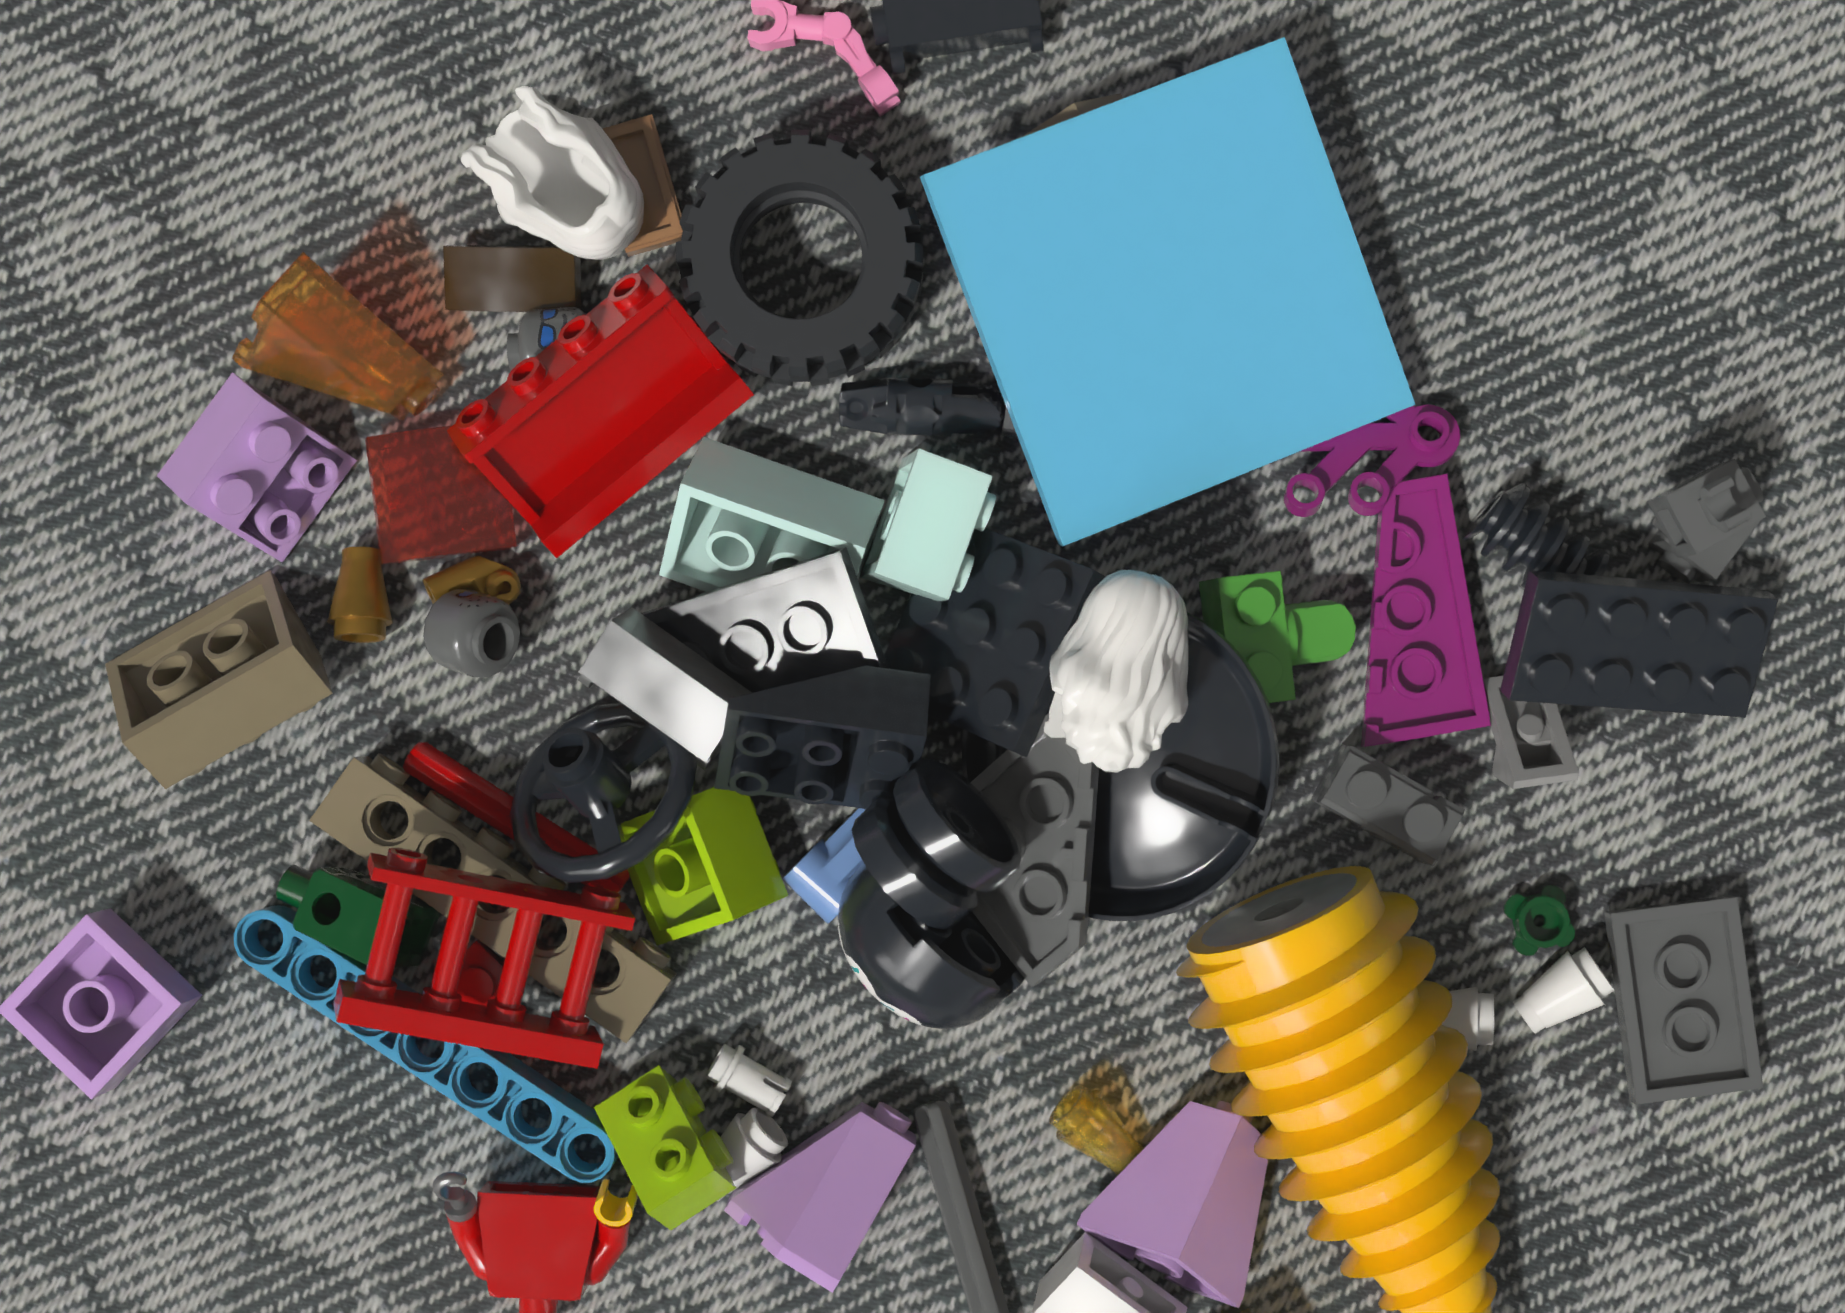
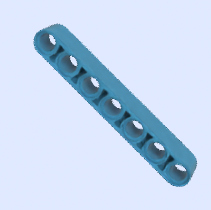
M270 906L247 914L238 923L234 932V946L238 956L246 964L568 1178L579 1183H592L602 1179L617 1161L619 1156L596 1111L510 1053L444 1042L442 1056L430 1058L419 1051L416 1044V1036L336 1022L334 1000L339 979L356 982L359 975H365L367 965L296 931L293 928V920L297 913L295 910L286 906ZM265 919L275 922L283 933V943L277 953L265 950L259 942L258 929ZM316 955L329 958L336 967L337 978L331 988L318 985L312 978L311 963ZM392 975L391 980L397 984L396 989L418 993ZM483 1062L495 1070L498 1076V1086L495 1092L482 1093L471 1085L469 1069L472 1063ZM528 1098H538L544 1101L552 1113L550 1126L545 1128L530 1126L522 1116L521 1106L523 1101ZM581 1134L597 1136L605 1146V1159L598 1163L583 1161L574 1149L576 1136Z

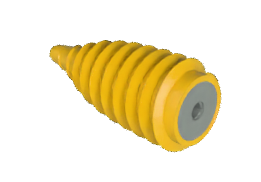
M1348 866L1316 872L1277 885L1230 907L1209 920L1188 940L1187 949L1190 956L1176 971L1177 976L1200 977L1209 996L1189 1016L1188 1023L1192 1027L1199 1029L1224 1028L1229 1040L1214 1053L1210 1059L1209 1066L1211 1070L1219 1073L1245 1072L1250 1082L1234 1097L1231 1103V1111L1237 1115L1247 1117L1268 1116L1272 1122V1125L1262 1133L1254 1144V1153L1258 1157L1265 1159L1292 1158L1296 1166L1280 1183L1278 1192L1281 1197L1287 1200H1318L1323 1206L1309 1222L1307 1227L1308 1236L1319 1241L1346 1240L1353 1249L1343 1259L1340 1265V1272L1349 1278L1373 1277L1385 1290V1293L1378 1302L1379 1307L1383 1310H1399L1401 1313H1492L1491 1303L1496 1295L1497 1282L1490 1273L1486 1272L1485 1266L1493 1258L1499 1247L1500 1234L1497 1227L1485 1218L1497 1202L1500 1185L1497 1178L1490 1171L1481 1167L1489 1157L1493 1146V1138L1487 1126L1471 1119L1480 1105L1482 1097L1480 1084L1473 1077L1463 1072H1458L1467 1056V1040L1458 1030L1442 1025L1452 1008V995L1446 987L1437 982L1424 980L1436 959L1435 948L1428 941L1421 938L1404 936L1417 918L1419 908L1416 901L1405 894L1379 891L1369 868Z

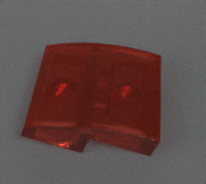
M451 426L410 430L365 438L381 564L440 559L449 555L507 550L517 547L512 505L474 463L470 464L461 454L446 431Z

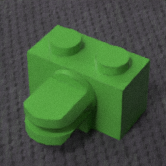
M1281 571L1221 577L1199 582L1203 621L1220 632L1244 657L1260 681L1269 703L1296 700L1292 671L1294 665L1339 659L1350 651L1355 640L1356 626L1352 615L1344 605L1332 600L1285 604Z

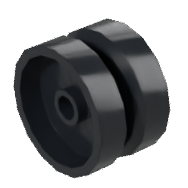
M931 758L917 761L896 781L893 789L894 798L890 796L878 798L855 819L851 830L855 847L861 859L883 890L907 913L927 926L943 931L956 926L977 907L979 891L986 893L996 890L1020 867L1021 854L1016 839L1004 819L988 799L965 777L948 765Z

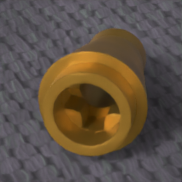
M347 547L342 549V563L327 621L329 624L334 625V639L352 643H372L386 639V626L392 624V618L381 568V551L372 547Z

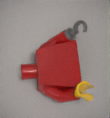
M445 1172L437 1176L433 1181V1192L438 1198L444 1200V1210L453 1237L474 1275L487 1281L490 1296L519 1298V1313H557L558 1300H580L587 1286L602 1282L627 1247L630 1221L638 1198L633 1185H631L628 1197L619 1198L614 1196L608 1190L609 1179H603L601 1186L487 1181L478 1191L477 1201L474 1194L468 1190H463L461 1187L446 1186L449 1184L465 1185L467 1177L464 1173Z

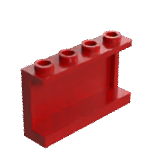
M647 264L637 273L628 274L618 280L611 288L608 297L588 314L580 315L570 320L561 329L558 338L536 357H529L518 363L509 373L507 381L485 399L476 400L466 406L459 414L456 423L446 431L470 464L474 463L531 525L548 550L558 558L754 394L677 301L668 286Z

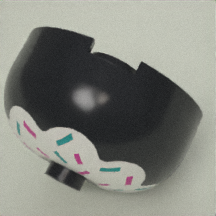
M864 863L848 881L842 893L838 909V931L844 954L852 970L866 989L879 1002L898 1016L915 1024L930 1028L952 1029L967 1026L986 1017L1023 983L1024 977L972 911L956 926L943 931L927 926L907 913L883 890Z

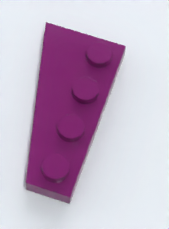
M1447 474L1400 482L1389 493L1384 508L1378 513L1361 747L1491 726Z

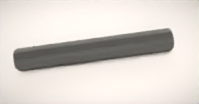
M946 1100L924 1103L914 1109L913 1118L970 1313H1009L949 1103Z

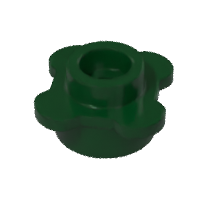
M1546 885L1537 894L1526 897L1520 894H1512L1506 899L1503 911L1512 920L1515 931L1512 945L1517 952L1525 956H1532L1540 947L1548 948L1555 945L1565 947L1572 942L1575 936V928L1570 924L1569 914L1564 906L1566 895L1562 889L1554 885ZM1538 914L1543 915L1545 918L1542 926L1534 924V917Z

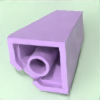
M1190 1101L1081 1213L1077 1225L1111 1251L1130 1261L1134 1257L1145 1265L1166 1274L1165 1279L1188 1291L1239 1308L1245 1293L1268 1159L1258 1157L1254 1153V1144L1262 1134L1251 1125L1253 1117L1235 1114L1231 1111V1103L1219 1101L1216 1108Z
M861 1102L781 1156L780 1162L734 1190L728 1199L724 1211L738 1224L747 1226L752 1218L760 1225L757 1232L763 1238L761 1245L778 1260L833 1293L916 1146V1134L908 1130L912 1122L905 1115L885 1103L879 1102L877 1107L873 1109Z

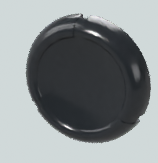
M1188 612V708L1180 722L1171 723L1164 730L1161 748L1151 751L1149 759L1140 768H1126L1117 773L1105 772L1099 768L1089 918L1108 921H1139L1175 913L1195 904L1226 882L1245 862L1256 846L1266 819L1269 817L1274 805L1280 765L1279 741L1268 698L1257 676L1239 651L1220 632ZM963 729V777L971 782L1008 749Z

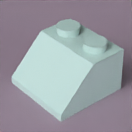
M917 449L904 457L899 466L860 577L936 601L949 600L952 590L961 593L968 581L974 563V556L966 553L973 530L984 531L994 508L996 495L987 492L993 476L922 449Z

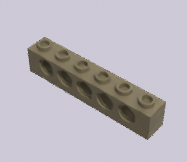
M380 753L377 754L374 760L368 756L353 757L309 820L367 862L370 853L387 856L389 848H403L426 855L428 857L427 864L435 865L432 858L434 845L441 838H446L453 841L460 849L461 863L457 870L487 876L499 875L507 880L562 891L567 885L563 880L537 872L534 867L529 870L509 855L514 850V847L494 831L482 827L479 833H476L459 821L457 818L462 813V810L446 797L433 790H430L425 797L405 782L410 774L399 764ZM391 801L402 805L408 814V827L400 837L391 836L381 825V812L385 805ZM413 889L414 895L448 918L453 896ZM479 901L471 935L505 958L517 908L509 907L507 910H499L492 907L489 903ZM563 917L561 918L567 928L565 941L560 946H549L538 937L528 974L561 998L563 997L581 921ZM607 926L601 949L610 951L615 955L619 962L620 971L618 978L613 982L604 983L594 978L585 1015L627 1044L677 973L666 966L671 957L657 945L643 937H639L636 943H633L617 932L614 927Z

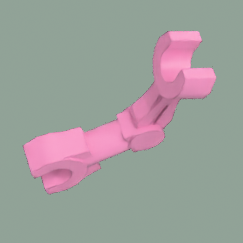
M751 0L753 15H768L775 19L774 26L767 31L748 30L747 38L751 47L760 51H772L774 49L796 46V39L823 41V44L835 46L837 55L850 65L858 77L862 91L880 117L901 103L897 96L899 90L887 72L880 65L876 66L865 50L860 34L852 27L851 21L846 14L839 11L824 12V15L802 14L798 12L797 6L781 0Z

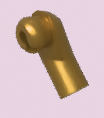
M481 556L468 558L423 579L425 589L433 604L443 594L454 589H472L495 596L510 604L517 599L521 590L520 580L515 571Z

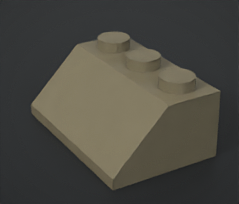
M271 570L105 664L122 743L165 789L188 776L201 772L212 762L244 744L255 741L263 733L296 714L311 709L319 701L333 694L321 655Z

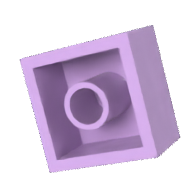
M110 908L86 914L0 1005V1014L90 1099H93L115 1089L201 998L202 994Z

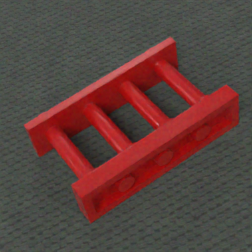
M389 848L387 856L370 853L367 867L371 880L387 883L365 975H359L356 982L339 979L334 1000L336 1022L598 1069L604 1043L596 1027L589 1025L590 1020L585 1017V1012L607 926L629 931L633 930L635 917L627 904L620 902V894L593 886H584L582 893L577 894L427 864L428 857L426 855L403 848ZM413 889L453 896L431 987H424L422 994L396 989L397 984L391 980ZM479 901L517 908L496 998L489 999L487 1006L461 1001L462 996L457 993ZM543 914L581 921L560 1009L552 1011L551 1018L526 1013V1007L521 1005Z

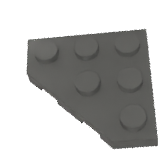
M1049 714L1045 716L1027 758L1007 750L970 782L988 799L1004 819L1016 839L1021 854L1019 869L996 890L986 893L979 891L978 904L972 910V913L1031 987L1042 982L1087 944L1099 767L1093 762L1081 763L1076 749L1066 744V738H1051L1044 732L1045 722L1049 721Z

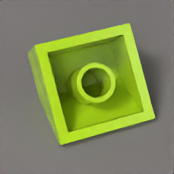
M714 787L692 795L691 802L673 834L643 862L627 869L657 946L733 921L789 896L781 878L779 866L772 855L756 814L755 805L750 796L742 795L735 791L715 789ZM656 810L621 823L625 841L636 833L653 816Z

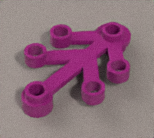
M1427 404L1416 407L1411 406L1386 416L1391 423H1369L1299 451L1331 452L1310 473H1301L1290 479L1284 494V504L1288 511L1295 516H1312L1320 509L1325 494L1369 450H1395L1375 473L1365 472L1358 475L1353 480L1348 493L1349 505L1356 513L1363 516L1376 515L1384 508L1389 493L1416 466H1439L1447 462L1455 454L1460 442V429L1457 421L1448 411L1439 406ZM1422 426L1431 427L1439 433L1440 438L1435 441H1427L1419 435L1418 428ZM1365 486L1372 487L1377 490L1380 499L1375 502L1364 501L1358 495L1357 490ZM1301 487L1308 488L1315 494L1316 499L1310 503L1299 502L1294 497L1293 491Z

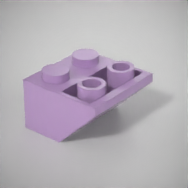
M232 372L160 470L157 477L184 503L280 562H283L357 460L281 404Z

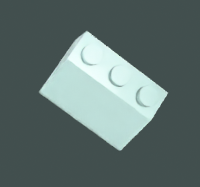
M703 437L680 483L659 575L708 592L847 547L859 580L885 500Z

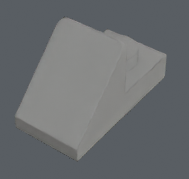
M1503 676L1483 678L1491 729L1496 743L1492 768L1494 777L1512 789L1578 780L1579 771L1557 704L1510 701L1500 691Z

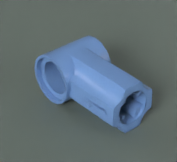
M858 808L826 841L822 838L782 878L827 924L838 915L842 893L851 876L864 863L855 847L851 831L855 819L865 811L862 808Z

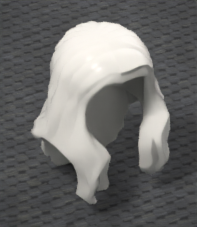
M528 86L516 88L515 93L522 100L520 108L508 114L500 121L496 134L485 139L486 145L476 143L464 151L461 157L462 164L466 168L470 167L480 179L491 187L499 214L506 224L518 226L526 232L548 240L560 249L580 258L604 260L620 254L636 238L643 224L644 199L637 179L630 172L613 142L593 118L580 117L557 108L545 100L537 88Z
M1119 570L1107 575L1094 587L1085 601L1077 621L1051 656L1049 666L1050 680L1055 694L1049 709V721L1045 722L1044 732L1051 738H1066V744L1076 749L1081 763L1093 762L1105 772L1115 773L1126 768H1140L1149 759L1151 751L1161 748L1164 730L1171 723L1180 722L1188 708V617L1185 603L1172 584L1162 577L1143 571Z

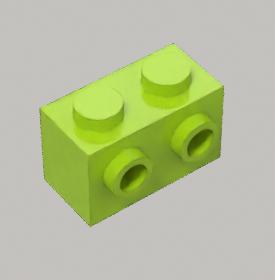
M658 1065L594 1107L647 1214L669 1230H673L736 1189L725 1168L733 1162L732 1156L715 1130L711 1129L706 1132L698 1117V1114L705 1110V1106L696 1089L686 1077L677 1081Z

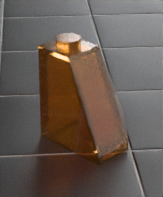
M304 252L300 254L258 301L251 316L257 323L258 333L253 342L247 337L240 341L232 356V359L239 366L256 375L399 420H403L409 412L413 416L423 412L438 395L440 388L436 385V382L444 375L440 369L333 273Z

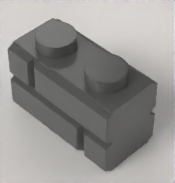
M1348 745L1340 746L1311 798V801L1417 861L1434 866L1440 858L1465 809L1442 796L1433 795V791L1359 749Z

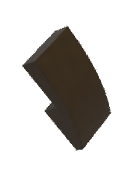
M461 244L443 246L445 310L527 312L532 309L576 307L582 310L581 258L557 246Z

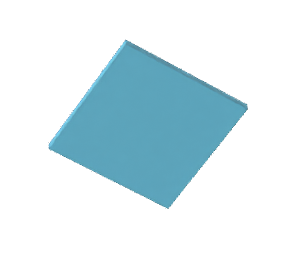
M1285 37L920 177L1059 546L1068 545L1416 405Z

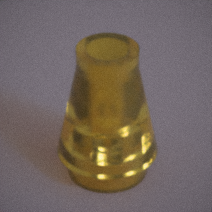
M1083 1084L1077 1085L1058 1102L1050 1115L1049 1123L1057 1129V1139L1110 1168L1117 1176L1144 1149L1130 1134L1100 1090L1090 1091Z

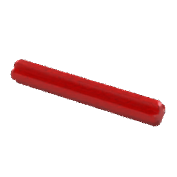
M418 742L412 748L403 765L407 773L514 840L509 817L513 801L511 795L427 742ZM536 812L535 816L540 837L552 850L573 857L598 854L596 849ZM626 869L608 879L583 881L581 883L585 886L600 887L619 894L629 878V872Z

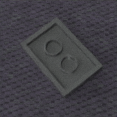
M1728 895L1604 911L1629 1101L1638 1105L1763 1088L1738 897Z

